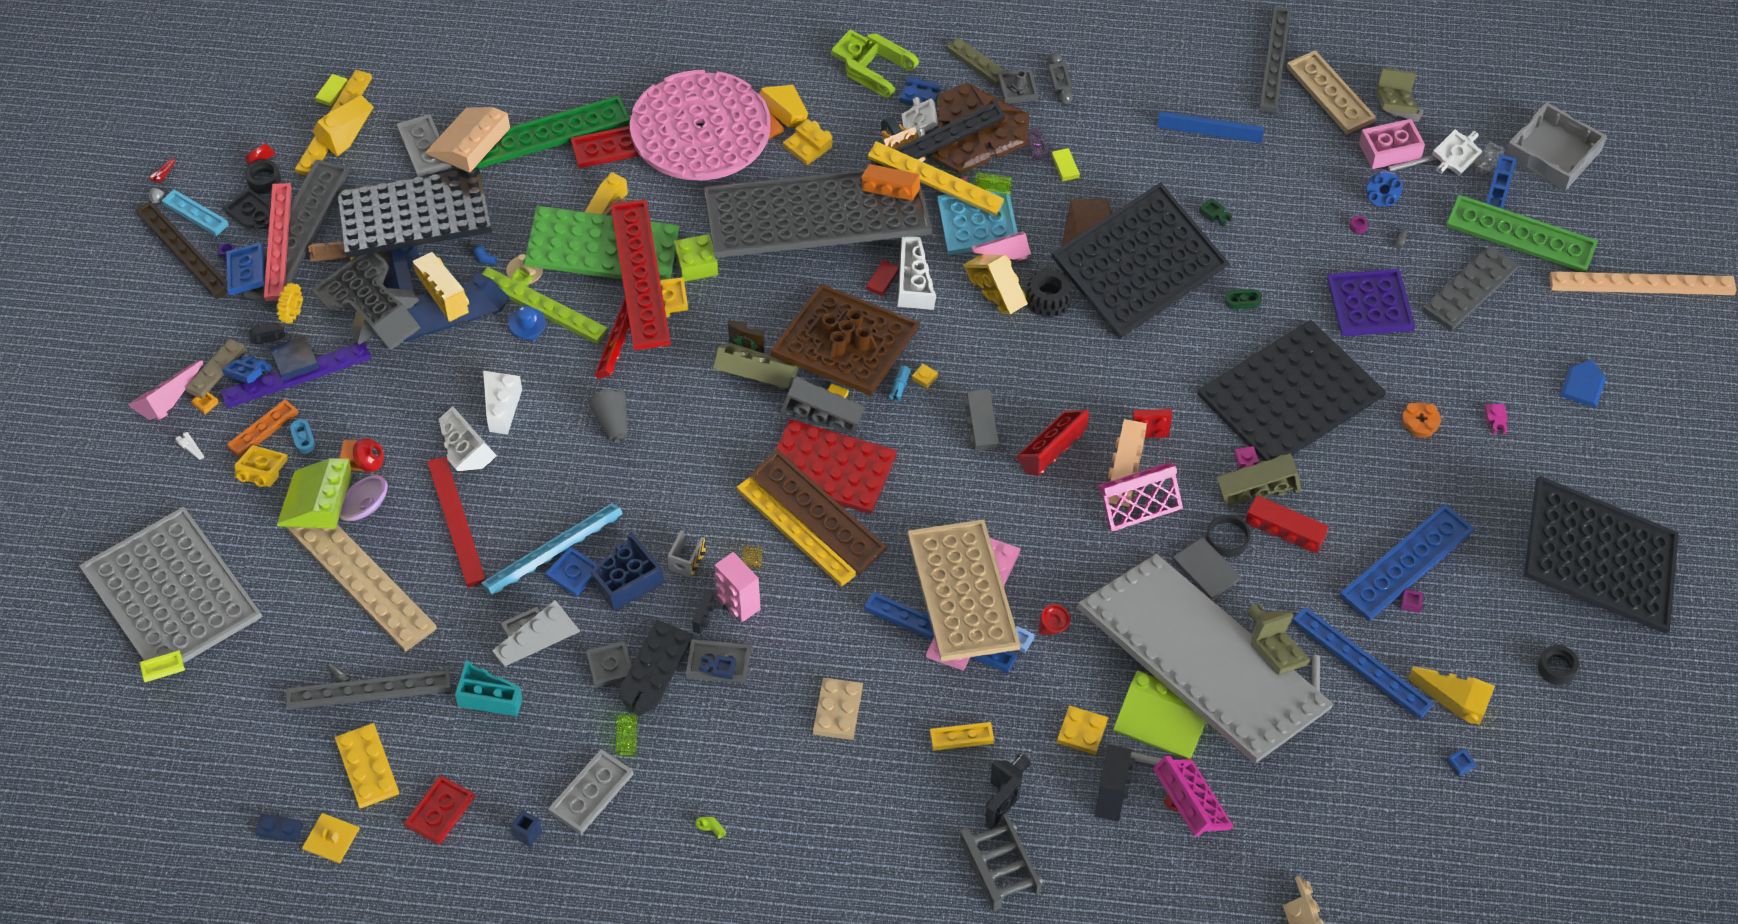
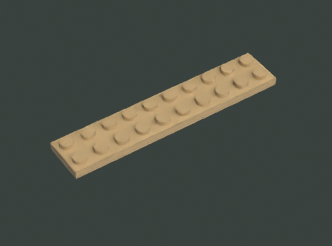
M338 524L336 529L286 527V530L404 652L411 649L437 629L436 624Z

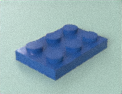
M261 242L226 252L227 291L230 295L265 286L264 247Z

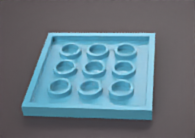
M1008 186L984 189L1004 198V203L997 216L948 194L937 196L948 255L973 252L972 246L1018 233Z

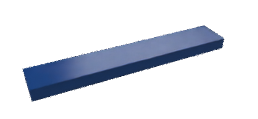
M1163 111L1159 112L1157 126L1158 128L1262 143L1264 127Z

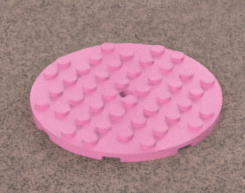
M705 70L677 73L664 78V81L656 86L652 85L635 103L630 120L631 139L642 159L664 174L686 180L717 179L745 168L765 148L771 127L767 104L760 96V93L754 91L750 84L727 73L717 71V74L705 73ZM703 123L704 125L701 128V126H697L696 124Z

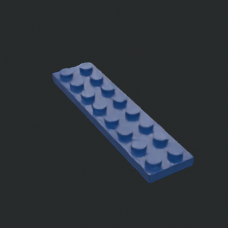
M1446 504L1443 505L1340 592L1339 597L1369 622L1399 597L1405 589L1413 585L1469 537L1475 528Z

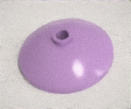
M373 475L361 479L352 485L347 491L339 517L344 521H356L375 512L387 494L388 484L382 476Z

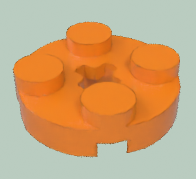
M1410 403L1407 405L1402 416V425L1405 430L1407 428L1411 431V435L1420 438L1432 436L1434 432H1437L1441 423V416L1434 404ZM1417 418H1423L1425 420L1424 422H1420V420Z

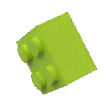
M710 234L674 241L675 255L681 277H684V282L718 275L717 258L714 257Z

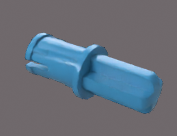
M901 366L896 379L893 380L894 385L889 394L891 400H893L896 394L894 401H900L903 390L907 387L906 382L911 372L908 366Z

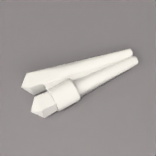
M188 432L183 433V438L181 436L176 437V442L183 449H186L199 460L204 458V455Z

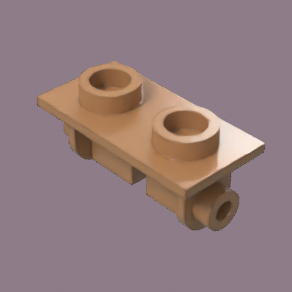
M342 241L329 242L328 245H325V243H312V245L308 246L311 262L346 259L344 242Z

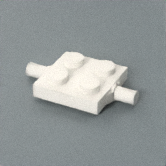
M915 97L913 98L914 106L902 113L903 128L915 127L917 135L922 137L926 131L938 126L936 107L932 98L920 103V98Z
M1455 129L1432 153L1433 156L1441 161L1436 171L1442 174L1446 168H1449L1460 176L1482 153V150L1473 142L1479 134L1473 131L1467 137Z

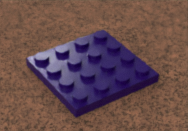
M1400 269L1327 275V282L1341 336L1414 331L1415 324Z

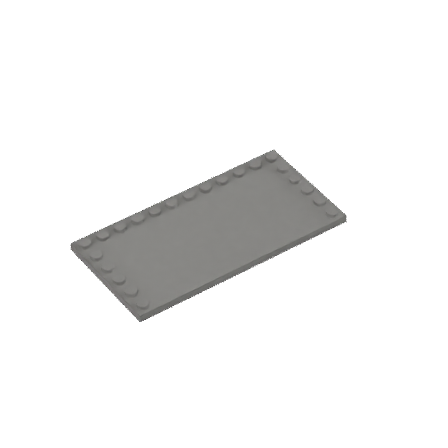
M1158 554L1153 555L1078 602V610L1254 764L1328 712L1333 706V703L1295 670L1278 675L1251 645L1252 634Z

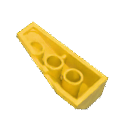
M360 95L317 121L312 132L338 157L349 149L371 113L373 106Z
M1415 666L1412 667L1408 679L1458 717L1466 720L1468 723L1477 725L1481 724L1495 687L1476 678L1458 679L1456 674L1450 673L1449 676H1443L1435 670Z

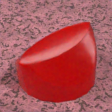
M265 143L247 154L244 158L249 166L255 161L267 160L276 155V153Z
M1050 604L1045 607L1039 620V634L1053 635L1067 629L1070 624V615L1066 608L1058 604Z

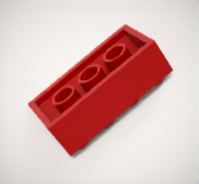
M1088 410L1064 411L1016 456L1027 475L1038 476L1044 473L1045 468L1049 464L1054 463L1062 452L1068 450L1073 441L1082 437V433L1088 427Z

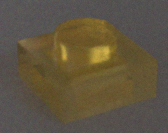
M743 546L742 561L748 567L762 568L763 547Z

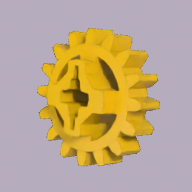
M287 283V286H284V291H281L277 304V310L279 311L277 315H279L278 319L281 322L293 323V320H296V315H299L301 312L300 308L303 297L301 296V287L298 284Z

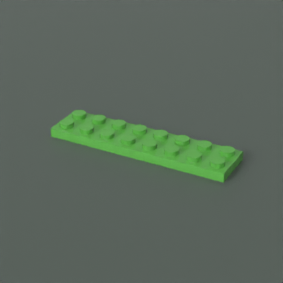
M1458 195L1446 225L1448 228L1580 272H1587L1598 240L1462 195Z

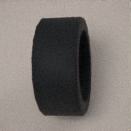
M270 160L255 161L245 171L247 184L256 193H269L272 191V184L281 183L279 168ZM261 172L273 173V176L268 180H253Z
M1553 645L1546 648L1538 661L1540 675L1544 680L1555 685H1565L1571 682L1579 669L1577 655L1573 650L1562 645ZM1548 658H1562L1569 664V672L1558 673L1553 671L1547 665Z

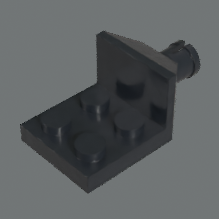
M1021 753L1011 763L1007 760H994L992 763L990 783L999 790L995 798L991 797L985 806V826L990 830L1000 822L1003 814H1006L1020 797L1023 772L1031 765L1030 760Z

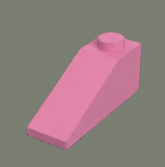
M1024 231L972 246L974 253L1006 255L1009 259H1017V261L1027 259V255H1031Z

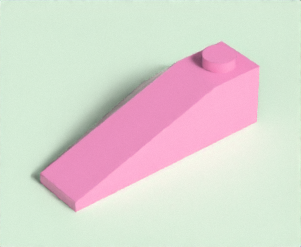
M201 360L189 365L173 375L174 379L170 378L160 383L157 388L144 393L128 405L148 420L154 418L162 419L168 415L167 411L175 405L186 389L185 387L204 364Z

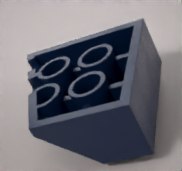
M632 532L627 535V539L622 544L619 543L615 547V551L610 556H606L591 571V575L603 598L613 611L665 583L662 568Z

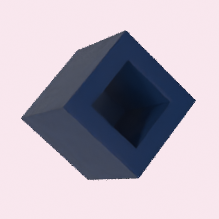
M524 810L519 813L510 825L513 838L531 847L542 832L540 819Z

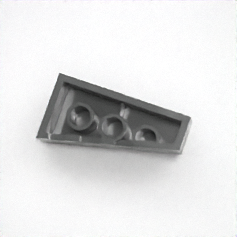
M795 377L780 414L787 415V413L795 414V418L802 420L803 417L813 419V423L819 425L828 423L830 428L854 434L865 407L858 402L850 401L839 394L825 390L823 387L815 386L804 379Z

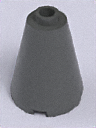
M613 388L606 389L594 394L592 401L589 399L590 408L609 440L614 443H622L628 436L626 394L624 390L619 388V392H614Z

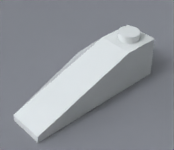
M453 406L439 418L441 432L445 438L444 445L448 451L447 459L457 471L483 469L497 456Z

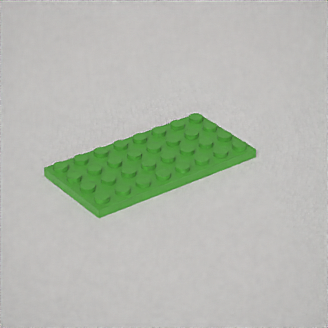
M536 206L525 266L622 279L613 217ZM650 221L660 280L671 279L675 258L674 241L678 240L680 225Z

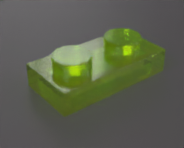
M977 172L975 177L977 187L986 191L1011 194L1012 177Z
M617 715L616 755H637V715Z

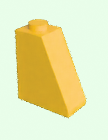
M794 85L761 88L760 96L765 100L769 112L788 128L798 127L806 121L808 112Z

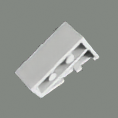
M483 371L489 432L508 435L522 392L520 376Z

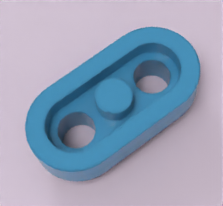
M303 419L294 421L290 426V430L298 452L303 454L312 452L315 448V441L309 423Z

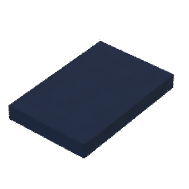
M305 335L269 347L283 380L319 369L318 362Z

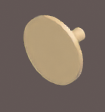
M521 254L512 259L507 265V276L512 279L513 273L517 268H520L534 277L529 284L534 283L541 277L543 269L525 266L526 255Z

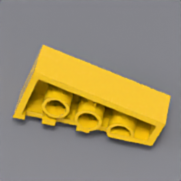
M431 252L413 261L416 275L449 322L469 313L467 306L469 301L464 289L446 269L439 257L437 258Z

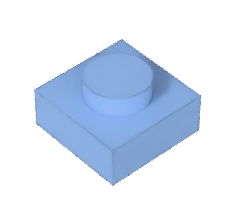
M1016 626L1020 641L1019 651L1026 653L1034 640L1035 634Z

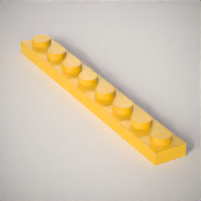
M355 70L330 112L362 95L372 80L371 74ZM316 135L295 168L297 174L307 176L315 160L323 161L329 151Z
M877 141L868 154V159L885 167L920 174L921 183L994 216H997L1004 203V198Z
M749 477L737 486V492L838 585L842 587L856 576L854 569L752 478Z

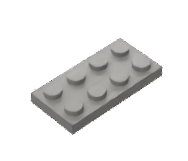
M430 114L397 123L398 131L417 177L452 168L451 164L426 154L430 146L440 137Z
M601 749L548 808V811L551 815L582 835L634 775V772Z

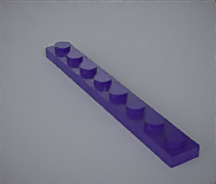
M365 342L360 345L357 343L316 357L319 369L287 380L282 379L278 370L258 377L249 384L243 382L220 391L228 409L370 360L371 357Z

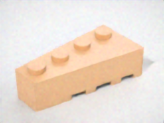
M1124 419L1121 436L1117 437L1115 448H1118L1117 453H1113L1112 463L1114 468L1110 467L1108 479H1111V481L1138 472L1147 423ZM1133 490L1128 491L1126 499L1131 501ZM1116 495L1108 497L1109 503L1117 504L1120 499ZM1123 500L1121 505L1130 507V503Z

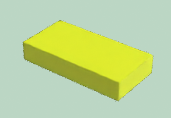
M332 74L315 97L316 102L331 107L348 83V79Z
M1069 148L1052 152V158L1062 182L1080 177Z
M180 650L139 662L145 682L185 670Z

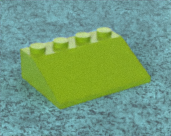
M329 458L294 471L277 526L336 529L352 478L349 459Z
M1137 670L1113 731L1190 760L1206 725V721L1156 677Z

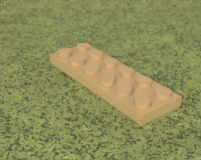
M1316 50L1287 63L1286 68L1347 135L1376 121V116Z

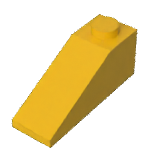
M611 172L600 184L585 212L602 215L618 196L623 199L628 194L626 179Z

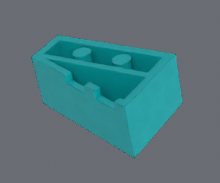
M466 660L455 693L458 707L517 717L523 700L520 687L499 676L496 677L488 673V670L480 669L472 665V662Z

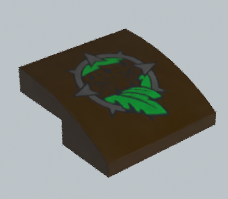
M728 320L729 343L765 353L764 330L747 329V322Z

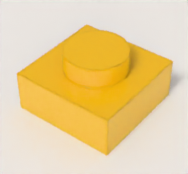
M922 364L912 375V380L927 389L937 379L938 372Z

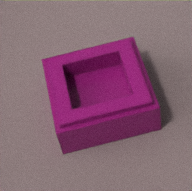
M1405 589L1402 594L1400 609L1420 613L1423 592Z

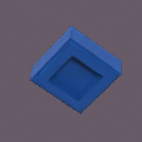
M1464 748L1446 759L1458 776L1476 766L1475 761Z

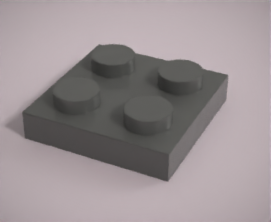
M625 641L586 650L595 688L624 681L632 666Z

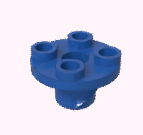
M1378 172L1367 183V196L1377 206H1392L1402 194V182L1392 172Z
M522 306L509 318L510 333L520 339L536 340L546 327L545 316L538 309Z

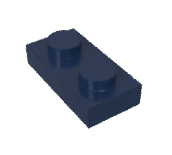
M261 814L255 834L260 837L297 843L303 824L301 820Z

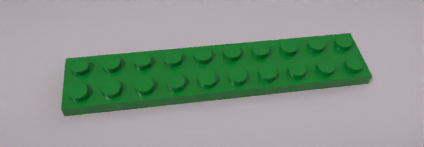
M615 96L510 127L475 168L479 167L480 169L569 143L573 137L630 125V117L620 96Z

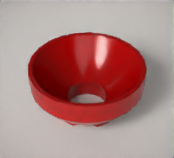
M371 438L358 440L353 446V457L358 467L369 473L378 470L384 461L383 448ZM372 447L376 449L377 457L372 453Z

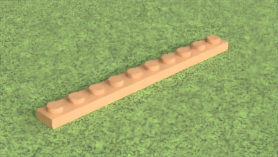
M1550 272L1549 275L1551 290L1713 295H1735L1737 291L1734 276Z

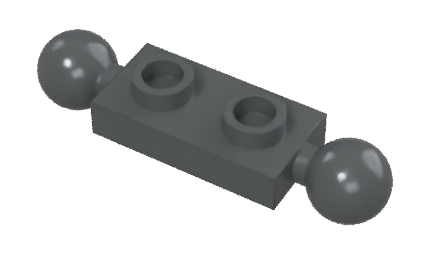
M1052 53L1048 58L1050 63L1048 70L1054 92L1059 94V101L1062 104H1069L1072 101V84L1066 62L1061 63L1062 57L1059 53Z

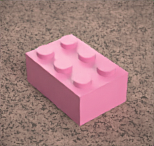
M1412 119L1362 129L1359 145L1372 169L1420 159L1425 146Z
M732 552L715 564L716 598L720 604H725L728 607L730 614L734 618L737 617L743 622L760 610L759 578Z

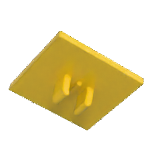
M322 813L304 843L302 850L340 864L360 828Z

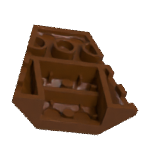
M1106 198L1070 200L1062 246L1113 214Z

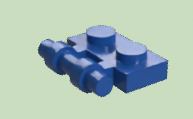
M908 77L906 83L912 86L904 85L899 102L914 106L913 98L915 97L920 98V103L930 98L936 102L938 93H934L933 90L940 92L941 85L935 84L934 81L920 80L918 77Z
M243 356L241 361L235 359L222 368L225 376L249 384L262 375L261 371H270L272 366L265 360H257L253 356Z

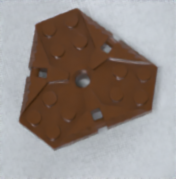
M968 82L938 95V126H936L935 130L995 102L1000 106L1005 119L933 152L932 159L960 175L990 162L991 156L995 155L996 158H999L1028 145L1030 116L1023 110L1015 108V106L1005 103L1003 100L995 99V96L980 90Z

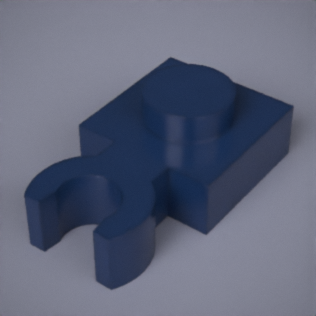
M706 655L701 657V661L708 664L699 665L700 672L707 673L712 671L713 677L732 680L736 658L716 655L715 660H712Z

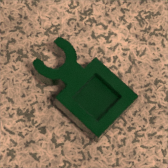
M1212 198L1199 208V213L1212 222L1215 219L1218 220L1219 225L1222 227L1226 226V220L1224 219H1227L1229 222L1232 221V215L1224 212L1225 207Z

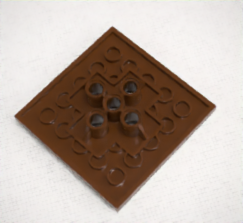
M820 284L770 350V356L872 396L919 329L920 322Z

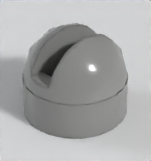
M151 188L149 199L153 203H159L163 200L165 193L157 188Z

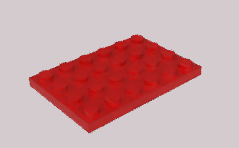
M789 419L776 448L841 506L872 514L897 455V450L791 419Z

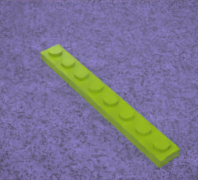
M489 267L482 273V275L493 279L509 296L511 301L521 306H530L538 309L546 319L595 344H598L608 333L607 327Z

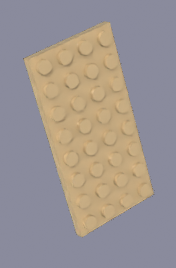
M977 520L907 531L941 662L1020 650V641L985 521Z

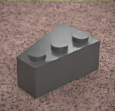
M990 389L967 392L966 398H963V404L967 414V427L970 428L971 433L969 434L970 446L974 447V451L997 449L999 442Z

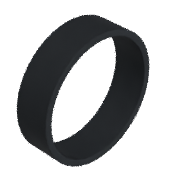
M1221 515L1210 522L1206 541L1221 556L1235 557L1242 554L1248 547L1250 529L1241 518L1233 515ZM1231 523L1237 525L1245 532L1247 541L1235 549L1222 548L1213 542L1210 537V531L1218 524Z

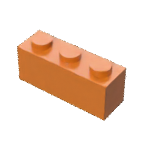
M869 164L862 175V191L913 201L920 189V174Z

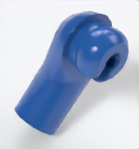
M482 245L474 247L473 253L478 262L496 264L497 256L487 255Z

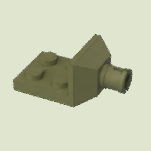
M1391 66L1382 68L1375 91L1382 110L1410 114L1417 113L1418 107L1411 94L1416 72L1397 70L1396 67L1392 69Z
M1261 604L1253 605L1248 610V615L1256 623L1253 628L1251 645L1272 669L1280 675L1308 665L1310 661L1308 656L1286 633L1294 615L1291 612L1282 611L1268 613L1262 608Z

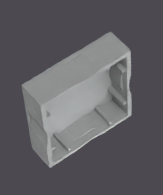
M1546 102L1533 116L1530 123L1523 127L1509 142L1505 156L1517 158V164L1566 191L1602 151L1607 136L1587 124L1573 119L1567 113Z

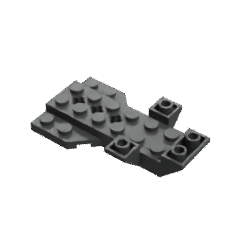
M378 253L356 256L311 290L329 310L352 308L356 312L350 335L359 345L367 341L375 332L381 341L392 350L420 329L418 323L407 311L419 299L410 290L390 289L383 285L389 266Z

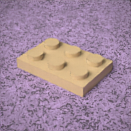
M823 678L813 735L854 740L863 683Z

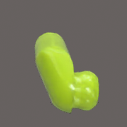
M699 817L695 822L697 828L703 831H713L718 839L726 834L724 828L714 817Z

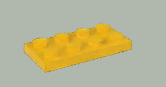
M374 723L335 737L359 808L400 794Z

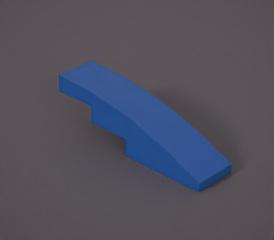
M1499 154L1486 204L1501 209L1504 208L1517 158Z

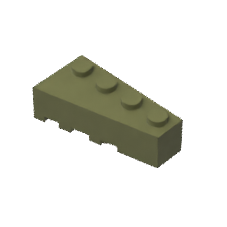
M1291 453L1280 455L1269 461H1261L1256 465L1243 467L1238 471L1224 473L1217 477L1226 506L1248 502L1257 495L1267 498L1269 494L1278 493V496L1286 495V491L1294 490L1295 493L1302 492L1298 471Z

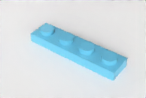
M176 190L171 191L162 200L165 207L215 236H218L228 226L226 219Z

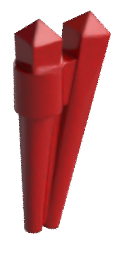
M170 159L150 175V181L156 180L158 183H161L176 162V159Z

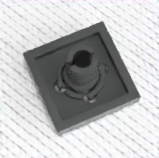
M1031 69L998 72L997 79L1005 103L1038 101L1039 95Z

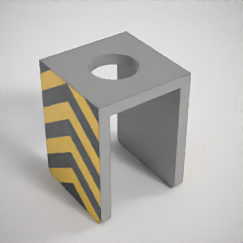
M681 530L667 556L668 567L670 571L692 578L706 551L705 538L701 537L690 561L679 558L685 546L684 531ZM676 563L683 565L685 568L678 567Z

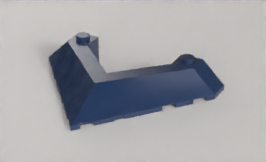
M417 246L380 252L379 255L389 266L383 285L390 289L410 290L414 294L409 269L413 266V261L419 258ZM476 272L467 285H462L469 301L467 305L469 313L449 322L429 293L416 295L419 301L413 307L407 309V311L418 323L420 329L406 338L404 342L419 338L425 334L429 335L457 326V323L466 320L470 322L480 319L482 315L488 313H499L510 298L493 279Z

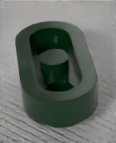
M1255 289L1232 290L1227 292L1225 296V305L1230 309L1256 308L1261 304L1262 295Z

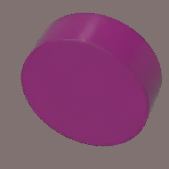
M1354 216L1350 220L1349 228L1352 232L1361 234L1367 230L1368 221L1366 218Z

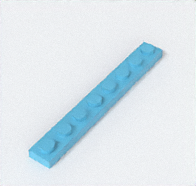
M613 503L609 504L483 581L481 584L484 590L490 594L502 591L503 587L518 581L522 575L533 572L540 564L551 561L553 556L567 551L575 543L582 542L586 536L600 531L602 526L607 523L616 521L623 514L620 507Z

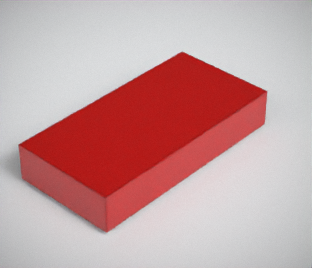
M882 261L868 282L866 290L883 296L898 274L899 267Z

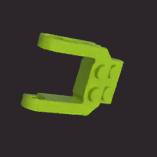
M850 29L833 47L831 55L845 62L847 77L877 94L889 98L895 92V87L889 81L883 79V76L866 68V66L874 59L876 54H879L900 67L913 71L919 64L918 58L913 53L877 33L868 34L867 37H864Z

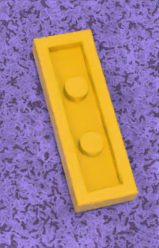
M991 722L930 729L933 751L994 744Z

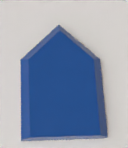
M1593 359L1569 367L1560 393L1561 397L1597 407L1606 378Z

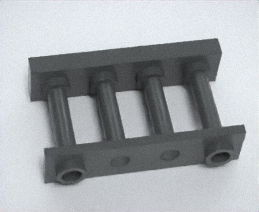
M1007 813L1003 814L1001 826L983 833L971 834L969 828L960 830V841L993 911L1002 908V900L1005 896L1031 886L1036 895L1041 892V885H1043L1039 872H1035L1016 833V824L1013 819H1009ZM1007 833L1011 843L985 853L979 851L978 843ZM1012 851L1016 852L1020 860L993 871L991 869L988 870L986 866L988 860ZM1024 868L1028 879L1004 888L996 887L994 883L996 878Z

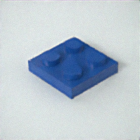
M570 546L545 575L546 578L577 597L593 580L591 571L598 564Z

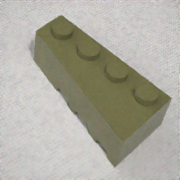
M733 343L718 347L713 369L755 379L764 384H774L777 388L784 390L792 386L798 371L796 365Z

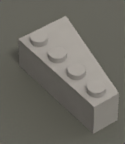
M555 600L490 653L503 668L579 633L580 630Z

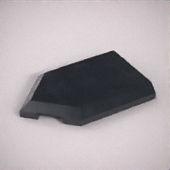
M250 188L246 189L222 208L223 211L246 228L269 227L271 204Z

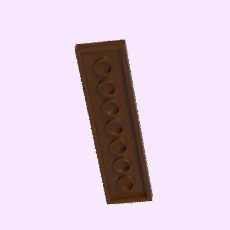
M778 449L750 473V478L809 528L854 569L858 575L863 573L887 550L885 544Z

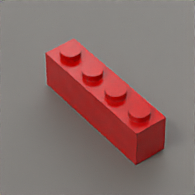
M1258 495L1253 501L1246 517V523L1250 526L1259 528L1272 536L1282 538L1288 543L1298 545L1306 551L1316 554L1321 548L1329 528L1326 524Z

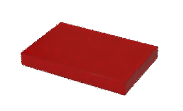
M440 775L404 825L406 828L440 846L475 798V794Z

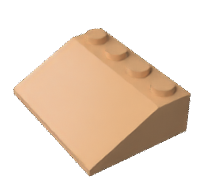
M494 107L465 108L430 146L426 154L470 173L510 129L508 113Z

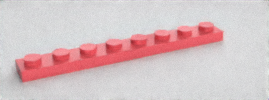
M291 183L272 184L264 289L265 301H278L280 292L284 291L292 192Z

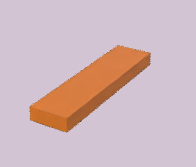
M284 399L226 444L227 448L238 458H241L252 445L257 446L297 415L298 410Z

